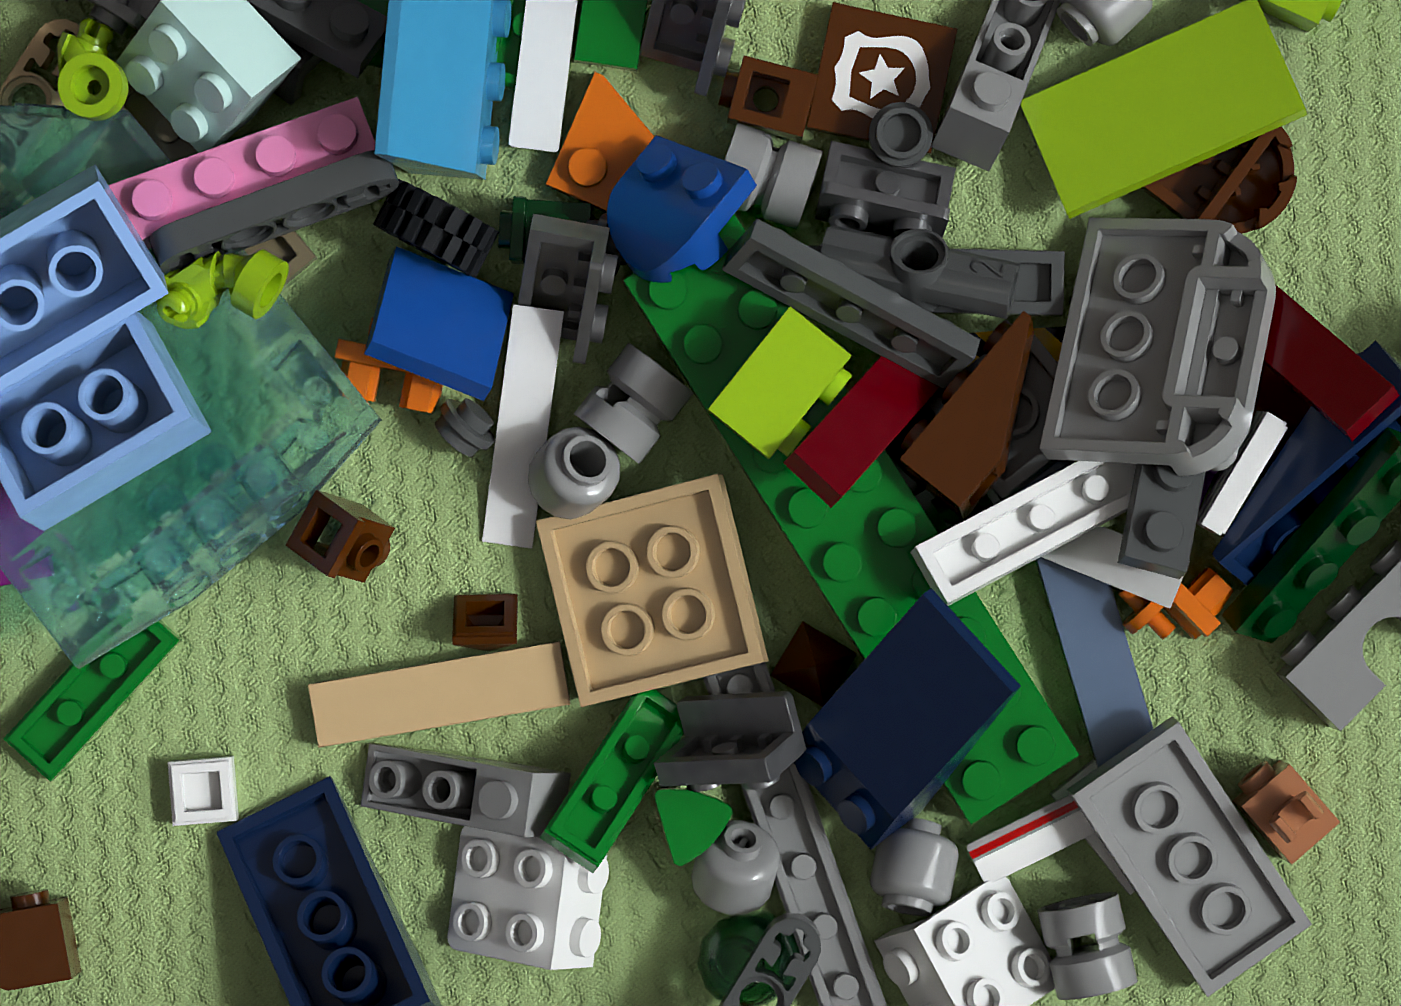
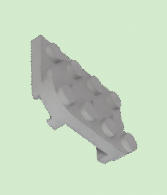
M1089 217L1040 444V450L1047 459L1170 465L1178 476L1196 475L1208 470L1221 471L1233 464L1238 454V448L1244 441L1251 425L1276 298V285L1273 273L1256 245L1249 238L1237 232L1233 224L1220 220Z

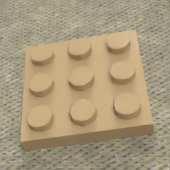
M714 474L606 502L598 506L591 513L570 520L552 516L536 521L581 707L769 661L723 474Z

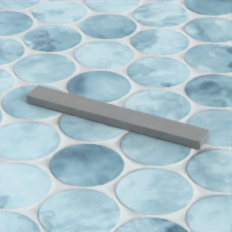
M765 662L703 677L709 695L775 692ZM792 763L780 774V779L775 784L757 790L743 789L754 823L767 831L777 843L780 862L775 882L786 913H798L808 917L819 931L821 953L809 975L819 1006H887L809 785L800 776L795 764ZM795 929L793 933L800 953L805 956L809 950L803 945L804 932Z

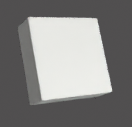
M234 756L168 762L173 826L237 821L239 819Z

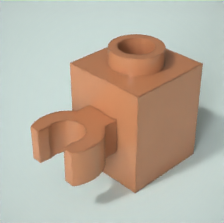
M1281 760L1277 761L1273 766L1264 761L1247 773L1238 783V787L1243 792L1232 801L1275 852L1290 864L1296 862L1340 823L1290 764Z

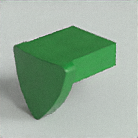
M681 786L658 789L654 796L673 862L678 866L690 862L707 850L724 830L733 813L732 807L728 803L706 793L691 791Z

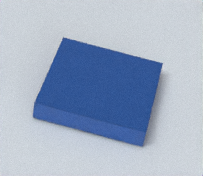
M396 246L388 260L364 354L484 401L493 386L514 293Z

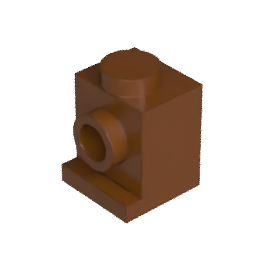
M744 55L740 71L727 68L718 106L730 108L727 119L729 124L737 125V123L768 134L801 143L818 74ZM761 89L772 90L778 98L777 106L771 111L759 110L753 101L757 91Z
M316 490L289 537L286 546L328 577L335 578L338 575L365 583L371 570L383 564L390 552L389 538L395 527L361 503ZM331 516L341 523L330 545L317 542Z

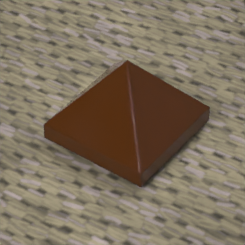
M518 594L454 595L453 645L491 651L517 644Z
M802 621L770 676L823 707L832 697L857 653Z

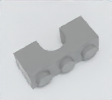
M1398 540L1390 543L1372 561L1370 567L1376 573L1359 590L1350 585L1329 604L1325 612L1331 618L1314 636L1308 630L1304 631L1289 644L1280 656L1286 664L1276 675L1330 728L1341 731L1386 686L1367 666L1363 656V642L1369 629L1378 621L1389 617H1395L1401 621V543Z

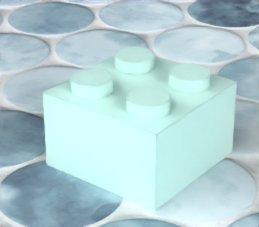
M161 0L116 63L123 69L130 85L137 92L145 95L171 123L176 134L184 141L189 142L200 153L221 145L252 120L300 61L301 57L247 0Z

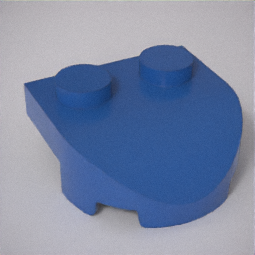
M656 135L612 189L607 206V222L612 240L631 271L638 277L651 282H671L672 275L670 272L681 270L692 264H695L700 270H706L728 251L719 232L756 188L757 184L748 169Z

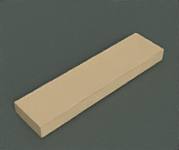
M560 641L308 684L318 748L571 704Z

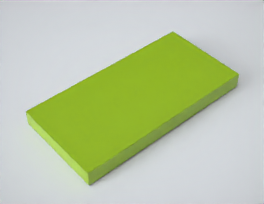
M1245 0L1024 98L1021 102L1023 112L1069 219L1307 115L1304 103L1258 0Z

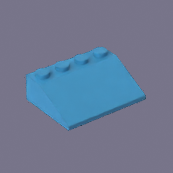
M389 0L375 155L411 174L486 180L487 165H495L499 153V128L491 126L493 101H502L506 74L505 64L497 62L496 42L497 37L507 38L511 25L510 0Z

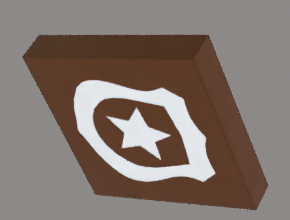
M833 2L806 129L869 142V127L876 113L889 104L905 102L919 107L928 116L933 129V142L958 29ZM930 146V149L928 150V152L926 153V155H930V154H931V152H932V147H931V146Z

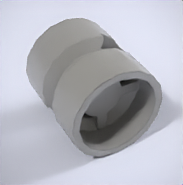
M737 123L725 161L748 169L757 184L756 188L738 210L747 211L754 204L760 206L763 219L797 230L823 151L791 140L778 149L773 146L771 135Z
M628 343L607 370L611 381L608 386H595L574 414L640 464L661 437L657 427L660 421H673L694 393L655 361Z
M1117 892L1095 893L1074 897L1046 905L1037 910L1044 944L1049 948L1055 949L1057 954L1049 963L1058 1000H1073L1103 995L1127 988L1138 982L1131 948L1129 945L1119 942L1118 936L1126 929ZM1095 933L1097 943L1076 947L1075 937Z

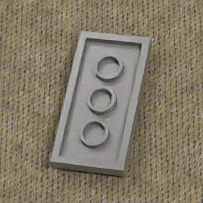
M1174 717L1164 721L1067 789L1186 969L1207 997L1312 925L1185 730Z

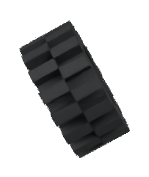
M398 179L399 186L387 196L373 225L402 242L415 247L417 250L476 278L499 231L458 207L429 194L425 190Z

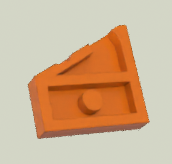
M594 72L546 182V186L583 203H591L593 207L607 213L608 200L612 189L651 142L654 135L609 81L597 72Z

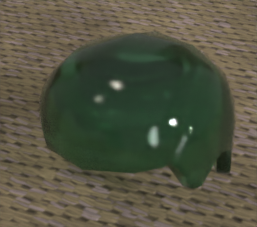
M763 910L746 915H729L719 920L702 938L697 966L705 988L716 1000L722 1001L766 927L776 918L775 915ZM779 933L775 939L781 944V952L773 967L764 958L760 959L757 967L774 971L786 985H789L794 977L784 975L783 967L794 952L801 953L794 933L790 936ZM753 982L741 991L739 999L741 1006H763L776 1000L777 995L769 984Z

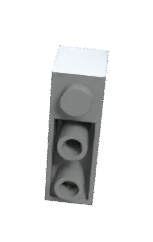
M991 0L932 142V148L990 171L1011 130L1059 7L1060 0Z
M369 743L361 807L520 837H540L568 794L571 773L518 763Z

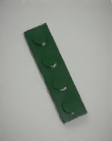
M1389 427L1382 432L1222 614L1235 633L1273 643L1279 636L1285 634L1293 627L1297 620V615L1313 597L1335 580L1339 568L1354 551L1376 534L1380 527V522L1401 500V432Z

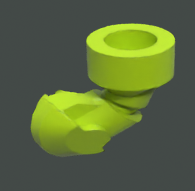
M90 18L83 19L80 22L77 36L66 32L61 34L57 44L58 93L65 107L72 113L86 120L101 121L114 116L123 107L128 95V80L123 69L110 59L109 51L106 50L114 37L112 28Z
M264 249L248 256L229 253L224 254L223 257L221 252L217 251L207 258L200 257L183 269L170 271L164 276L169 293L156 301L158 314L168 324L183 329L199 328L208 320L211 311L219 305L223 292L228 289L231 305L254 319H259L269 311L280 295L288 276L289 264Z

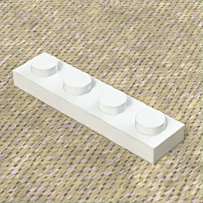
M1077 461L915 546L910 553L930 588L949 606L1128 511L1136 464Z

